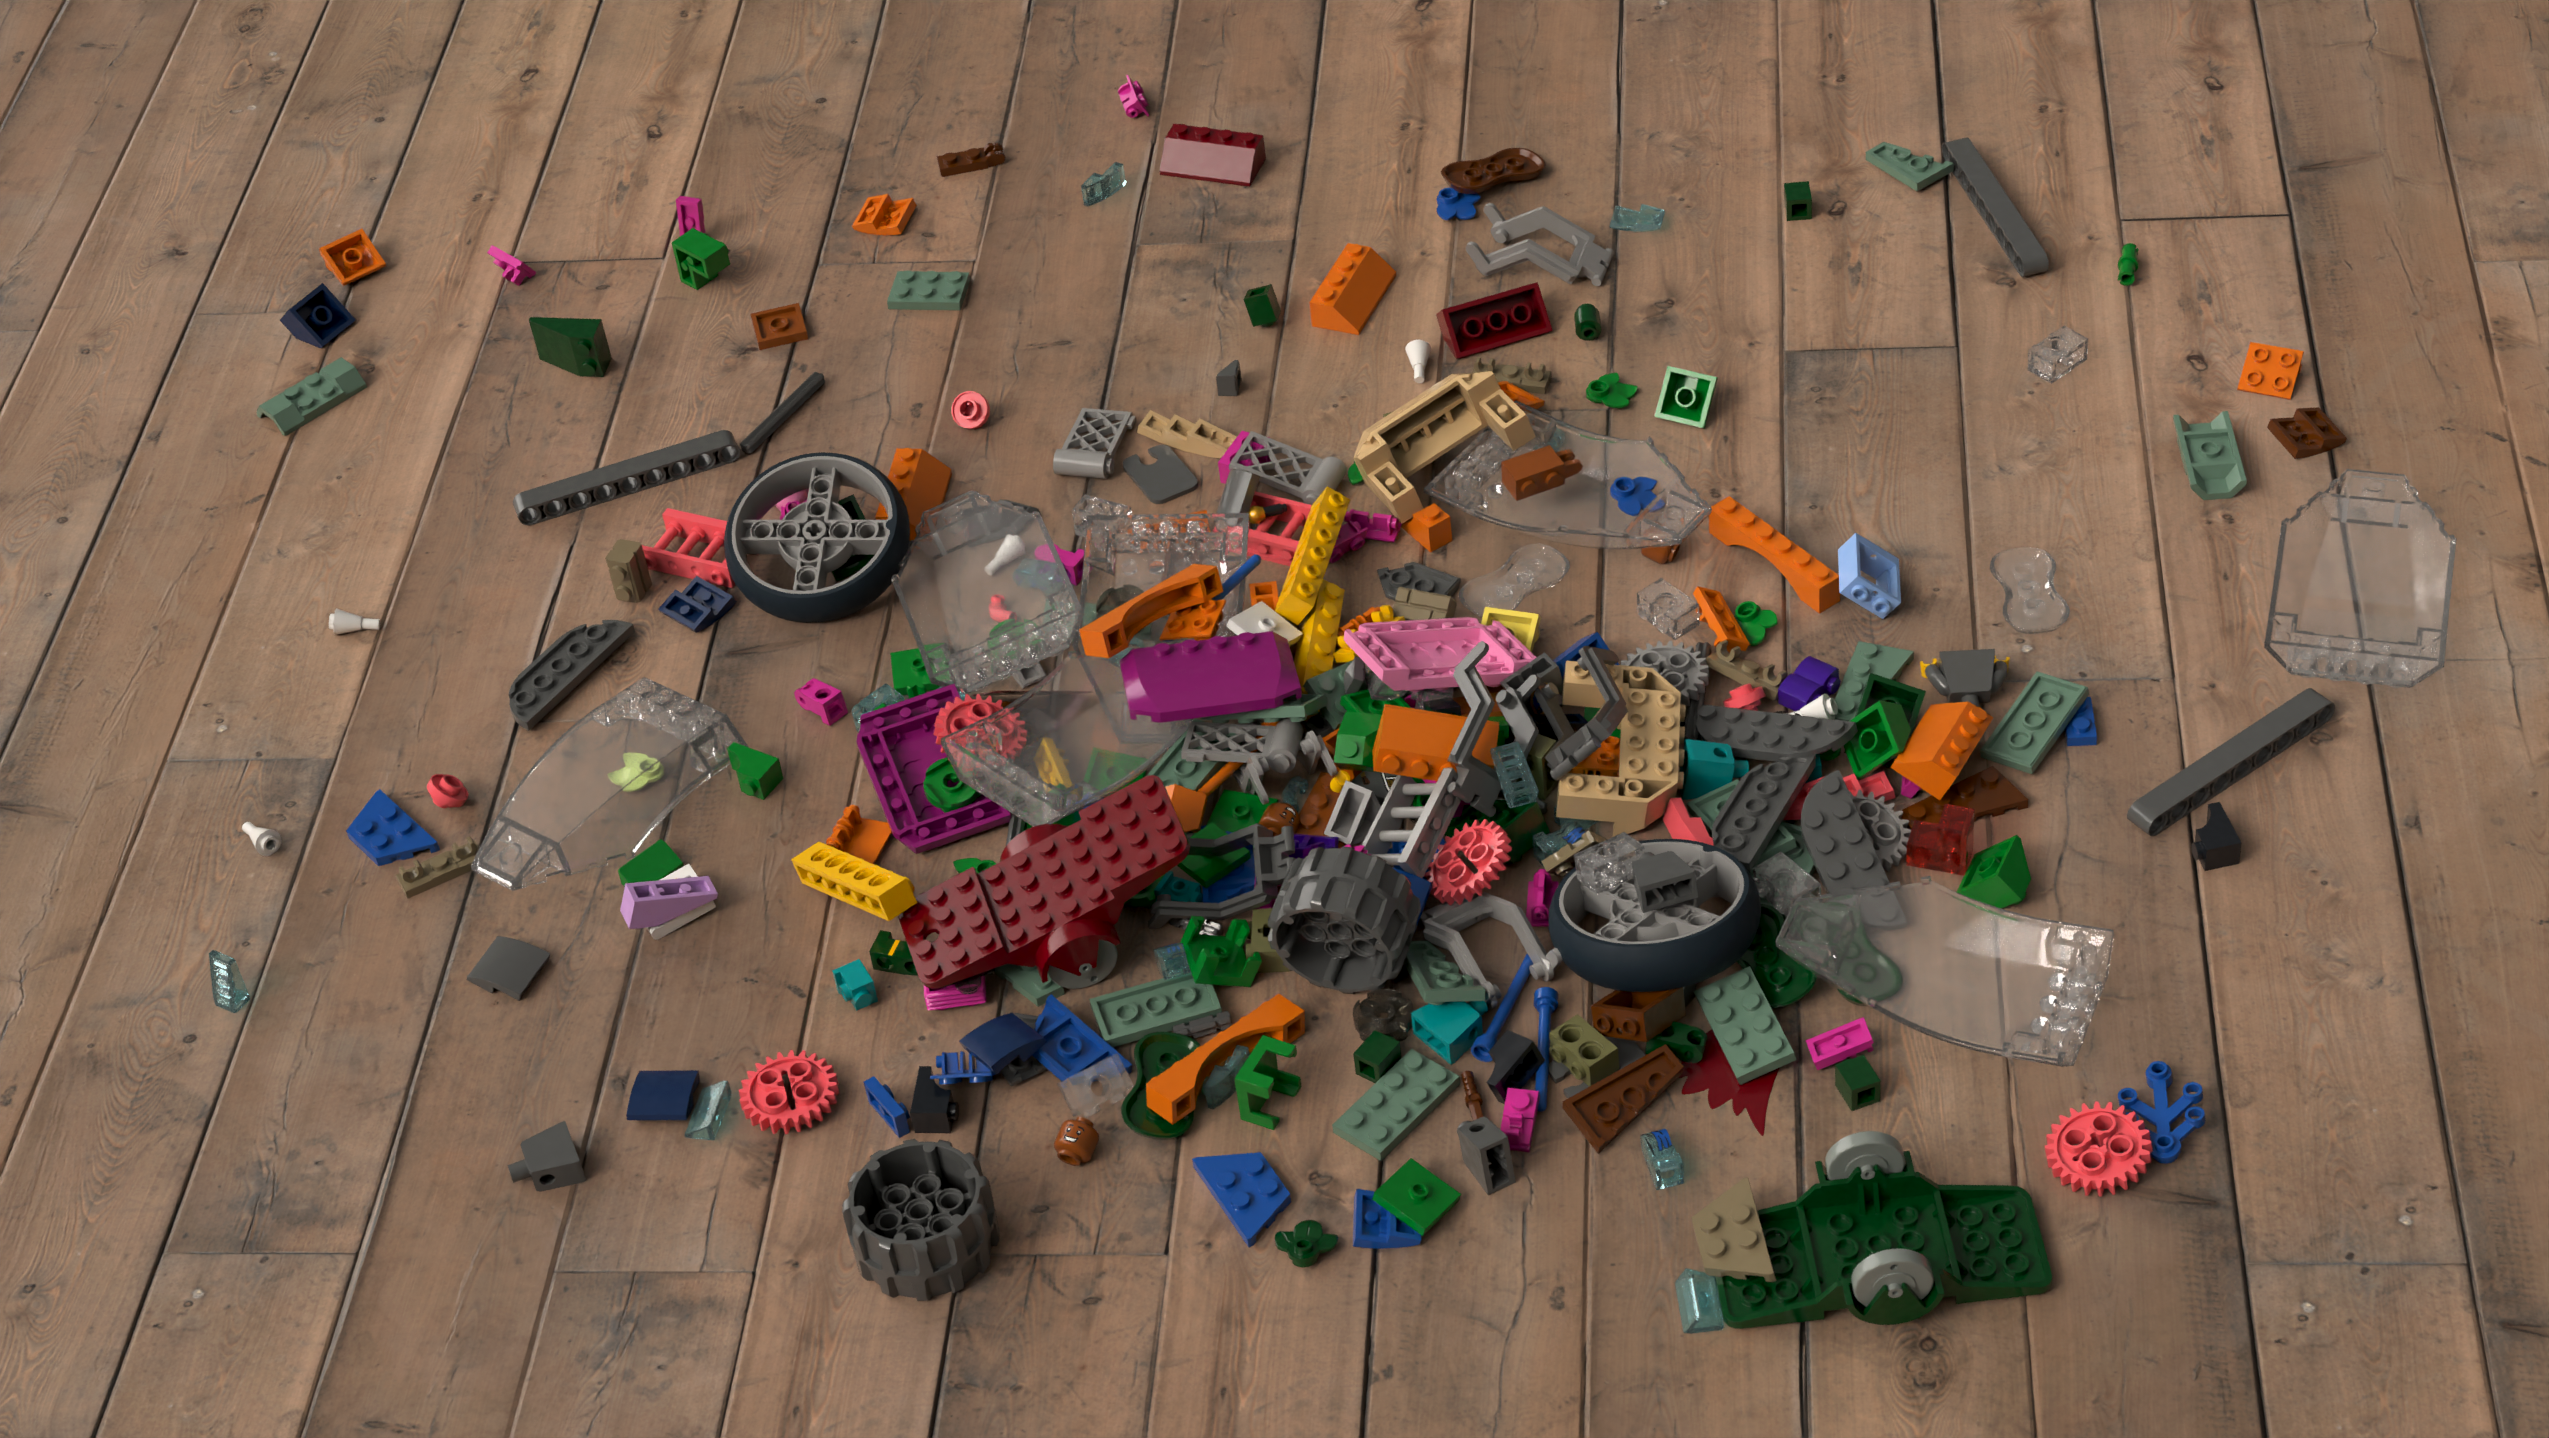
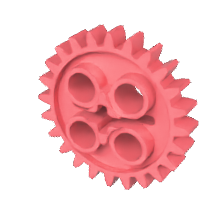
M966 694L964 701L959 697H955L954 704L947 701L945 708H940L939 715L936 717L933 734L937 736L935 743L942 745L941 753L950 752L948 760L959 759V767L967 763L969 764L970 771H972L974 766H979L981 772H984L985 767H989L992 772H995L997 765L1002 769H1006L1007 762L1013 765L1016 757L1020 758L1026 743L1027 730L1023 729L1025 723L1024 721H1018L1019 713H1010L1011 705L1003 708L1001 706V699L993 703L990 695L986 700H982L980 694H977L975 699Z
M1484 819L1481 824L1478 820H1475L1471 827L1465 823L1462 831H1459L1457 828L1454 829V836H1445L1446 843L1438 846L1437 849L1439 851L1434 854L1432 858L1434 861L1430 863L1429 871L1424 875L1427 881L1432 884L1430 893L1442 904L1447 902L1450 906L1454 902L1461 905L1464 898L1471 902L1475 893L1478 896H1482V889L1484 887L1492 888L1490 882L1500 879L1497 873L1506 870L1503 863L1511 859L1507 854L1512 850V847L1509 845L1511 839L1507 836L1508 834L1500 825H1497L1494 821L1489 823L1487 819ZM1459 851H1462L1478 869L1476 874L1458 856Z
M790 1050L788 1057H783L782 1053L778 1052L777 1059L775 1060L767 1056V1064L756 1063L757 1071H747L748 1079L741 1081L743 1088L739 1089V1101L745 1118L751 1119L753 1126L760 1124L761 1131H765L771 1126L773 1134H776L780 1128H783L785 1134H788L792 1127H795L797 1132H801V1125L803 1124L812 1128L813 1119L823 1121L822 1112H832L830 1104H837L835 1095L839 1094V1084L833 1066L827 1065L825 1058L818 1060L816 1053L807 1058L805 1050L799 1056H795L793 1050ZM784 1074L788 1075L796 1105L794 1110H791L782 1078Z
M2095 1101L2093 1109H2089L2083 1103L2082 1111L2079 1113L2075 1109L2070 1108L2071 1117L2068 1118L2060 1115V1125L2052 1124V1134L2046 1135L2048 1144L2045 1145L2048 1167L2052 1168L2054 1178L2060 1177L2061 1185L2063 1186L2071 1182L2073 1192H2076L2080 1187H2084L2085 1196H2088L2092 1189H2096L2098 1196L2102 1197L2104 1189L2107 1188L2114 1195L2116 1193L2115 1186L2118 1185L2127 1190V1180L2139 1182L2138 1173L2146 1174V1164L2151 1163L2150 1152H2153L2149 1130H2145L2144 1121H2137L2134 1111L2126 1115L2125 1106L2123 1105L2116 1111L2113 1110L2112 1102H2109L2105 1109L2100 1108L2098 1101Z

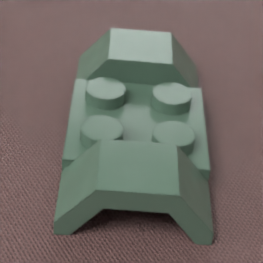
M341 357L322 368L319 373L316 372L307 376L304 380L259 405L256 414L259 418L265 415L275 422L282 435L287 436L367 388V385L356 367Z
M2222 411L2211 423L2188 424L2180 415H2173L2177 442L2191 489L2203 500L2229 499L2235 496L2246 486L2247 479L2228 411Z

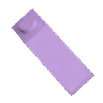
M709 876L625 883L620 911L629 929L656 927L717 899L718 893Z

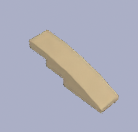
M1151 410L1139 424L1137 433L1159 443L1186 452L1220 459L1237 437L1200 418L1194 424L1176 414L1170 420Z

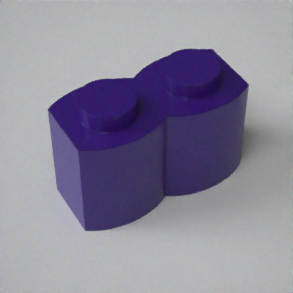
M1812 656L1806 657L1798 665L1795 672L1787 676L1779 686L1778 704L1793 711H1798L1823 694L1828 696L1835 694L1841 683L1839 669Z

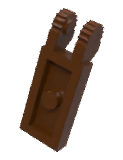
M998 142L988 143L983 148H971L967 151L937 156L941 176L946 177L988 169V167L1004 163L1005 155L1002 153V144Z

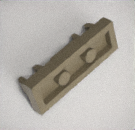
M1477 357L1472 373L1492 371L1498 382L1507 381L1526 392L1546 394L1552 376L1551 371H1546L1544 364H1541L1539 370L1532 369L1529 362L1526 367L1503 364L1495 365L1494 358H1491L1489 363L1485 364L1481 362V357Z
M1727 640L1720 642L1716 647V652L1707 656L1706 662L1709 668L1742 685L1751 683L1752 688L1762 686L1765 697L1773 701L1778 700V688L1787 677V671L1784 670L1775 677L1773 673L1775 665L1771 664L1763 669L1754 661L1740 659L1738 657L1741 652L1740 647L1732 648L1729 653L1727 651Z
M469 836L466 837L468 843L458 847L455 842L452 844L453 850L436 855L423 861L421 864L418 860H414L415 867L405 870L403 866H400V873L396 874V878L406 897L411 898L487 864L486 858L476 841H473Z

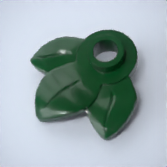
M1315 1220L1301 1221L1295 1226L1293 1232L1279 1231L1275 1235L1277 1249L1287 1252L1288 1257L1297 1267L1314 1265L1320 1253L1333 1250L1338 1243V1235L1323 1234L1321 1224Z

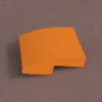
M889 194L868 197L852 227L856 231L874 235L902 234L917 205L913 198L892 201Z

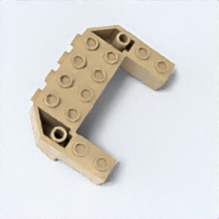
M1492 371L1451 374L1364 430L1353 459L1365 484L1403 524L1413 518V514L1424 509L1415 488L1406 479L1412 474L1432 463L1487 426L1513 451L1525 445L1536 436L1527 415L1501 390Z
M1566 661L1562 705L1601 708L1605 700L1589 670H1583L1577 661ZM1605 664L1627 703L1625 706L1628 710L1617 726V729H1621L1619 777L1576 773L1565 774L1559 779L1556 817L1613 822V837H1621L1644 829L1663 816L1670 798H1676L1677 789L1683 788L1684 772H1679V766L1683 767L1684 749H1679V744H1684L1685 727H1681L1680 722L1685 720L1686 705L1680 704L1681 692L1653 668Z

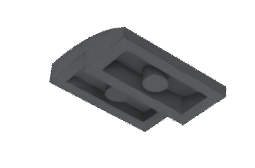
M1230 469L1214 519L1244 527L1260 476L1242 470Z
M497 936L467 976V980L490 993L497 989L519 1001L549 961L550 953L520 940Z

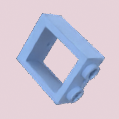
M1855 533L1838 549L1839 593L1884 619L1901 603L1899 559ZM1861 571L1876 579V584L1862 577Z

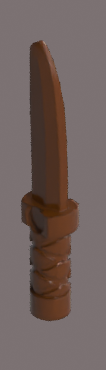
M1464 1071L1461 1074L1466 1094L1465 1103L1470 1109L1471 1117L1474 1121L1483 1117L1481 1110L1483 1100L1481 1094L1478 1093L1473 1072Z

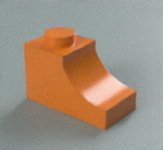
M1435 503L1413 514V518L1407 520L1401 526L1402 529L1429 552H1433L1452 541L1451 518Z

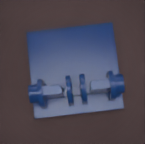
M964 1051L960 1052L959 1070L958 1052H942V1056H936L937 1068H942V1073L932 1075L930 1079H939V1084H956L962 1082V1077H969L970 1083L992 1081V1075L996 1074L977 1059L975 1069V1057L970 1053L969 1069H966Z

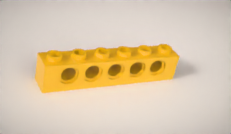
M1328 486L1311 506L1275 608L1276 613L1297 626L1314 607L1350 499Z
M817 842L791 859L802 884L887 921H891L917 903L913 894L915 888L909 878L879 867L877 864L867 862L862 858L850 855L848 852L838 850L833 846Z

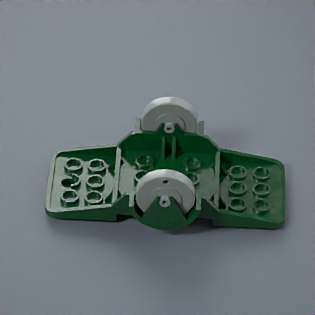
M1877 1131L1854 1133L1836 1142L1826 1155L1825 1166L1821 1161L1815 1162L1819 1183L1814 1184L1796 1201L1757 1210L1776 1281L1766 1282L1764 1277L1749 1275L1747 1280L1736 1279L1732 1276H1715L1722 1318L1729 1327L1735 1329L1824 1319V1311L1846 1308L1862 1321L1878 1325H1895L1926 1315L1940 1303L1943 1297L1954 1296L1956 1304L2039 1295L2047 1292L2052 1285V1272L2032 1198L2025 1189L2012 1185H1938L1920 1172L1914 1171L1910 1151H1903L1900 1142L1896 1138Z

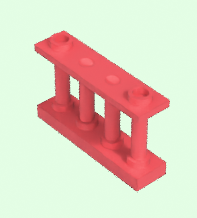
M1255 491L1251 506L1267 507L1275 504H1286L1287 511L1265 518L1256 530L1217 521L1213 526L1215 547L1247 556L1257 554L1263 560L1291 566L1299 541L1293 540L1291 537L1299 526H1305L1312 505ZM1275 520L1288 523L1280 536L1267 533Z
M667 508L662 514L666 532L654 547L642 545L648 569L689 579H694L698 576L711 584L734 588L735 582L728 570L726 558L722 563L710 561L719 548L724 547L727 521ZM675 536L686 538L676 553L665 550ZM698 541L709 544L699 558L688 556Z

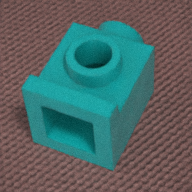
M1170 870L1154 889L1156 901L1158 895L1169 894L1172 901L1203 902V894L1201 893L1199 883L1176 877L1173 871Z
M860 959L832 970L838 993L842 994L846 1002L851 1001L856 1011L878 1002L874 981Z

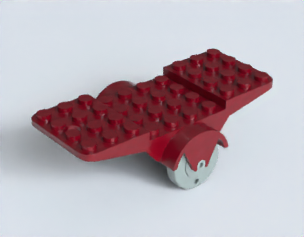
M1155 775L1143 777L1078 811L1081 820L1070 826L1043 824L1029 828L1019 833L1006 845L999 863L980 873H977L975 868L971 867L916 896L917 903L898 915L919 979L924 986L931 989L941 988L1007 963L1026 967L1036 966L1042 983L1048 981L1047 976L1049 973L1054 983L1069 989L1089 987L1107 977L1114 969L1118 959L1116 945L1121 942L1114 925L1118 922L1124 903L1181 863L1187 857L1190 850L1189 841L1162 780ZM936 932L939 936L934 942L931 943L926 940L928 935Z

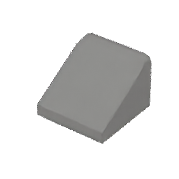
M1035 653L1010 664L1009 671L1022 689L1047 678Z

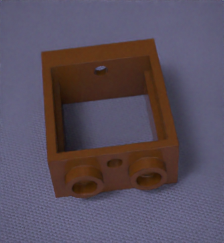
M1683 987L1655 992L1614 990L1591 1005L1593 1027L1603 1036L1648 1042L1670 1027L1673 1021L1677 1022L1686 1016Z

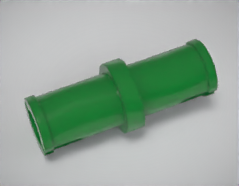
M2132 243L2123 246L2122 256L2118 260V281L2126 286L2134 282L2135 272L2139 266L2137 259L2139 249H2136L2137 246Z

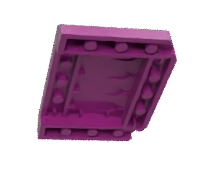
M1273 631L1254 634L1245 632L1231 637L1215 636L1211 639L1199 641L1185 640L1182 643L1176 644L1159 643L1152 647L1132 649L1120 660V670L1130 719L1137 720L1136 714L1151 716L1152 722L1163 723L1271 709L1283 705V699L1294 694L1296 699L1302 697L1301 686L1288 640Z
M955 684L862 714L860 717L861 725L856 743L893 836L915 854L1008 823L1011 819L1003 796L998 791L989 767H985L984 772H981L979 766H976L980 773L981 795L970 805L944 813L941 808L932 805L925 795L924 780L927 769L934 762L949 757L950 752L941 753L942 745L935 743L937 736L933 733L940 708H945L947 701L954 704L955 697L960 698ZM951 780L947 782L948 787H955L959 783V781L952 782Z

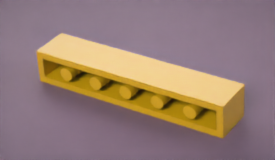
M1324 579L1314 607L1300 623L1299 631L1303 635L1300 641L1297 642L1294 664L1301 686V694H1308L1303 687L1306 680L1331 670L1333 666V653H1335L1345 590ZM1316 714L1308 715L1307 720L1304 721L1307 722L1311 717L1315 716Z

